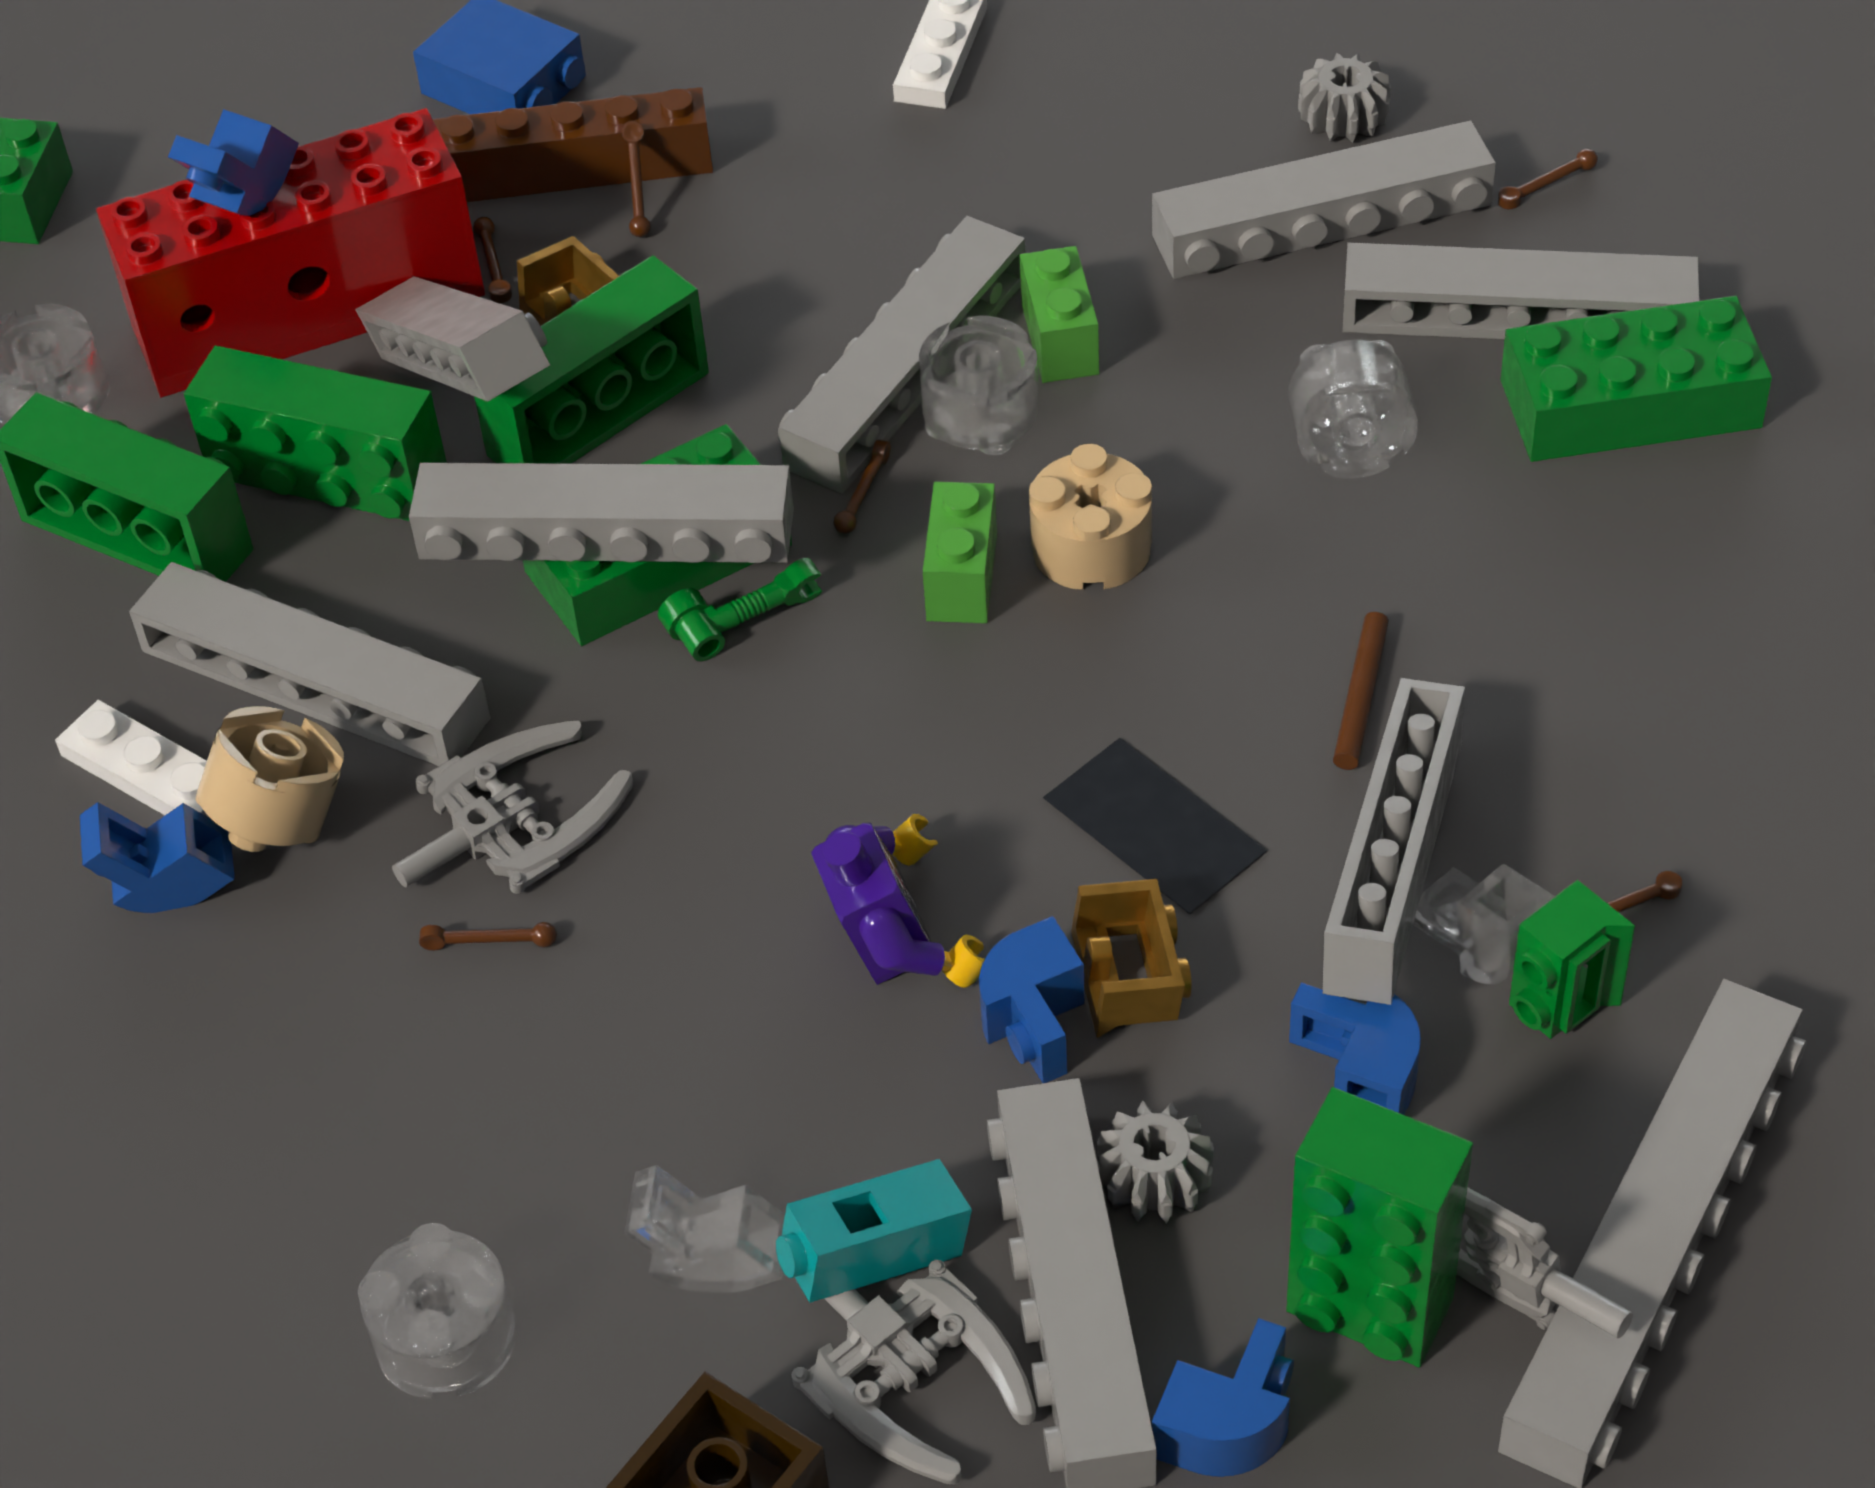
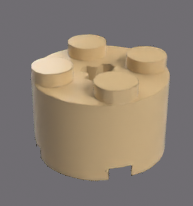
M1083 444L1076 447L1071 455L1062 457L1046 466L1030 484V529L1033 556L1037 567L1050 580L1064 587L1084 590L1083 582H1103L1104 589L1130 581L1146 566L1152 543V484L1150 479L1134 464L1121 457L1107 454L1105 449L1097 444Z
M265 706L236 709L223 719L221 727L216 732L195 800L216 824L229 831V840L236 847L250 852H259L265 849L266 845L290 846L312 843L319 838L340 778L341 766L344 760V752L339 742L319 724L304 717L300 727L281 720L284 710Z

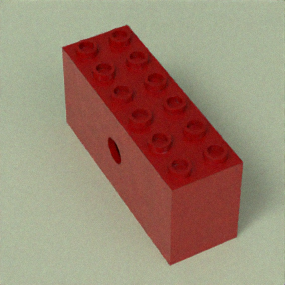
M427 108L411 113H402L388 120L358 129L346 130L338 135L298 146L287 176L277 195L266 204L264 209L253 215H240L189 197L194 183L188 180H181L173 185L134 197H125L117 202L96 208L132 328L160 398L186 390L215 345L277 359H285L367 333L355 309L413 276L477 297L485 295L462 176Z

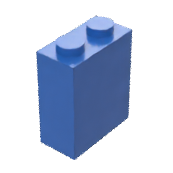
M470 0L413 51L421 94L468 114L503 111L508 108L520 109L554 105L571 89L578 86L586 76L580 35L498 0Z

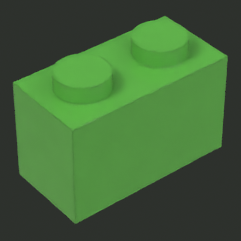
M1071 246L1020 254L1021 303L1042 383L1099 375L1098 321L1077 247Z
M934 482L923 565L926 621L988 622L997 539L994 483Z

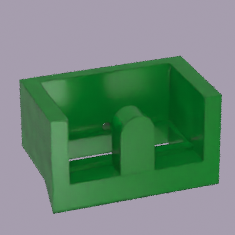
M1578 879L1519 924L1509 1005L1522 1023L1530 1029L1540 1030L1549 1039H1552L1561 1031L1565 1034L1569 1033L1599 1009L1600 1006H1621L1635 925Z

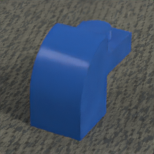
M223 109L209 146L176 135L168 158L189 169L186 179L194 183L189 197L247 216L264 209L266 204L277 195L287 176L299 143L272 125Z
M99 802L79 815L82 865L98 876L112 881L113 905L141 913H157L193 906L235 879L232 845L228 837L229 831L216 824L211 818L184 803L148 828L142 827Z
M1051 916L1020 929L999 941L987 954L979 976L982 1028L988 1045L1007 1037L1016 1059L1021 1064L1030 1062L1042 1083H1047L1067 1074L1066 1034L1055 1016L1085 1004L1084 964L1055 918Z
M1301 982L1291 1002L1289 1042L1338 1059L1339 1061L1335 1068V1088L1405 1115L1415 1092L1421 1038L1418 1022L1411 1009L1395 994L1391 1005L1367 1001L1365 1005L1350 998L1323 994L1322 989Z
M1258 1318L1234 1379L1177 1360L1152 1419L1157 1460L1201 1475L1225 1477L1243 1474L1256 1469L1277 1453L1288 1435L1290 1398L1285 1397L1294 1368V1359L1285 1357L1286 1327Z

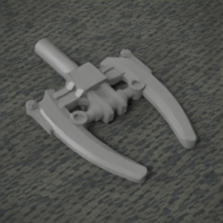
M579 720L542 725L513 733L490 742L462 758L457 755L427 774L419 775L416 778L417 791L420 794L430 792L433 796L434 810L440 815L446 810L452 817L453 829L392 865L393 873L400 884L407 887L467 850L475 860L488 854L491 859H487L486 862L492 872L498 876L510 877L509 885L511 892L515 894L522 893L526 887L560 867V861L582 847L606 825L633 787L632 774L627 770L618 771L590 802L574 816L554 829L550 823L537 820L539 803L533 797L526 798L525 788L520 783H515L511 786L507 783H501L497 779V771L517 760L542 750L580 740L582 730ZM476 785L481 791H490L491 798L486 800L483 796H480L476 799L468 790ZM518 827L521 830H527L532 835V842L521 847L510 833Z
M1467 1188L1464 1214L1470 1217L1467 1221L1469 1228L1464 1234L1467 1253L1462 1249L1459 1251L1457 1275L1492 1297L1535 1320L1538 1327L1543 1330L1548 1329L1556 1313L1552 1309L1557 1303L1616 1338H1621L1631 1324L1633 1313L1562 1273L1559 1255L1549 1250L1550 1246L1543 1239L1547 1232L1542 1224L1531 1223L1491 1199Z
M934 1260L929 1264V1276L926 1278L908 1279L897 1290V1294L902 1297L893 1304H887L879 1295L871 1302H868L855 1289L824 1298L847 1321V1340L834 1350L831 1343L819 1348L814 1366L809 1370L804 1367H797L792 1371L793 1385L795 1388L800 1389L829 1420L834 1417L859 1441L884 1458L914 1473L942 1483L956 1485L961 1481L960 1463L955 1458L925 1444L894 1423L879 1409L881 1405L880 1397L890 1389L896 1391L902 1386L907 1392H911L918 1386V1379L916 1377L918 1372L922 1371L927 1377L937 1371L935 1359L939 1357L938 1351L944 1346L952 1348L963 1342L982 1363L998 1387L1012 1417L1021 1425H1030L1034 1422L1036 1417L1035 1402L1027 1377L1014 1350L995 1323L976 1304L977 1297L945 1267L944 1262L941 1260ZM933 1315L939 1320L938 1331L929 1338L923 1337L917 1341L913 1337V1329L929 1316ZM867 1365H873L876 1369L880 1366L884 1368L880 1371L881 1376L874 1382L865 1380L856 1385L851 1379Z

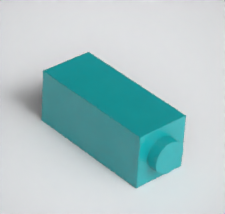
M933 1160L787 1203L782 1235L777 1237L776 1240L777 1258L784 1274L788 1278L795 1277L809 1303L928 1267L934 1260L944 1262L962 1256L972 1209L941 1160Z

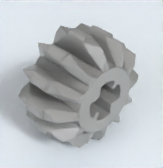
M1336 52L1332 61L1316 59L1314 67L1303 72V79L1300 81L1298 109L1301 112V120L1309 123L1311 133L1327 132L1329 141L1342 136L1353 143L1356 134L1373 136L1376 126L1385 124L1386 116L1389 114L1391 96L1389 75L1380 72L1379 63L1376 61L1363 63L1359 54L1349 59L1343 58Z
M1142 1101L1137 1109V1117L1135 1118L1117 1111L1115 1118L1112 1120V1130L1101 1131V1135L1098 1138L1097 1156L1099 1159L1097 1164L1102 1187L1107 1188L1108 1200L1113 1208L1131 1204V1213L1137 1222L1148 1210H1157L1160 1217L1167 1224L1173 1214L1174 1205L1193 1213L1194 1207L1198 1203V1193L1208 1192L1212 1184L1213 1168L1210 1164L1214 1160L1213 1143L1210 1142L1209 1136L1201 1135V1124L1198 1122L1197 1115L1178 1120V1111L1172 1102L1162 1113H1152L1147 1104Z

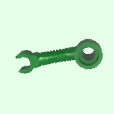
M801 558L790 564L785 571L777 574L773 582L716 609L712 605H708L697 589L685 588L673 593L662 603L658 610V619L673 639L682 641L694 660L699 662L707 661L715 657L723 649L725 638L721 633L750 620V618H754L755 615L759 616L760 613L763 614L765 611H769L782 604L790 606L795 603H806L820 595L822 590L815 582V579L822 574L810 558Z

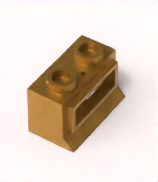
M571 236L517 261L519 310L523 311L524 314H532L539 325L542 326L571 307L569 293H573L579 300H582L619 277V275L605 264L599 254L592 253L579 240Z
M1157 879L1078 886L1071 933L1076 953L1084 964V988L1096 1038L1121 1025L1178 1020L1182 998H1189L1191 996V971L1188 960L1185 957L1177 958L1174 946L1178 936L1176 913L1172 904H1163ZM1137 934L1147 978L1119 981L1109 937Z

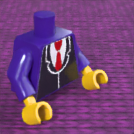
M912 814L893 832L887 826H873L872 823H862L858 826H841L832 831L825 842L814 847L811 854L834 910L877 985L903 972L936 976L941 970L950 981L961 988H967L978 980L982 964L985 960L978 956L984 949L983 943L979 939L966 934L947 952L944 951L942 944L931 942L898 864L893 858L894 856L902 864L910 866L915 864L938 844L937 840L925 839L919 833L928 825V820L924 816Z

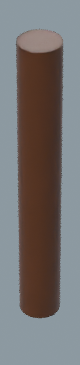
M1380 612L1367 613L1363 621L1333 757L1334 764L1344 770H1352L1359 763L1389 624L1388 617Z

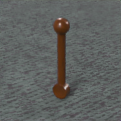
M629 121L622 127V137L628 143L634 216L629 223V230L632 235L641 238L645 237L651 230L650 221L644 214L639 143L644 137V130L640 123Z
M1589 148L1582 149L1578 152L1576 159L1518 188L1513 186L1501 188L1498 192L1499 206L1507 210L1515 209L1520 205L1522 197L1579 169L1585 171L1593 169L1598 162L1596 152Z
M480 217L474 222L473 231L481 238L492 283L489 285L490 298L493 302L505 303L511 299L512 290L510 283L503 280L492 239L495 225L490 218Z
M880 439L876 440L872 450V458L845 510L838 512L834 516L833 524L838 532L846 534L856 528L857 520L855 515L881 464L885 465L889 459L891 451L890 442Z
M1663 871L1656 877L1655 884L1607 903L1620 912L1658 896L1668 900L1675 899L1681 893L1683 880L1681 876L1673 871Z
M548 922L538 923L533 929L445 931L444 928L438 925H426L420 929L419 944L422 948L432 951L442 949L445 944L534 942L538 947L545 948L555 943L557 931Z

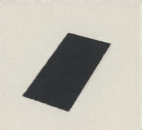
M1121 738L1114 741L1043 797V799L1146 880L1157 879L1160 891L1189 914L1267 851Z

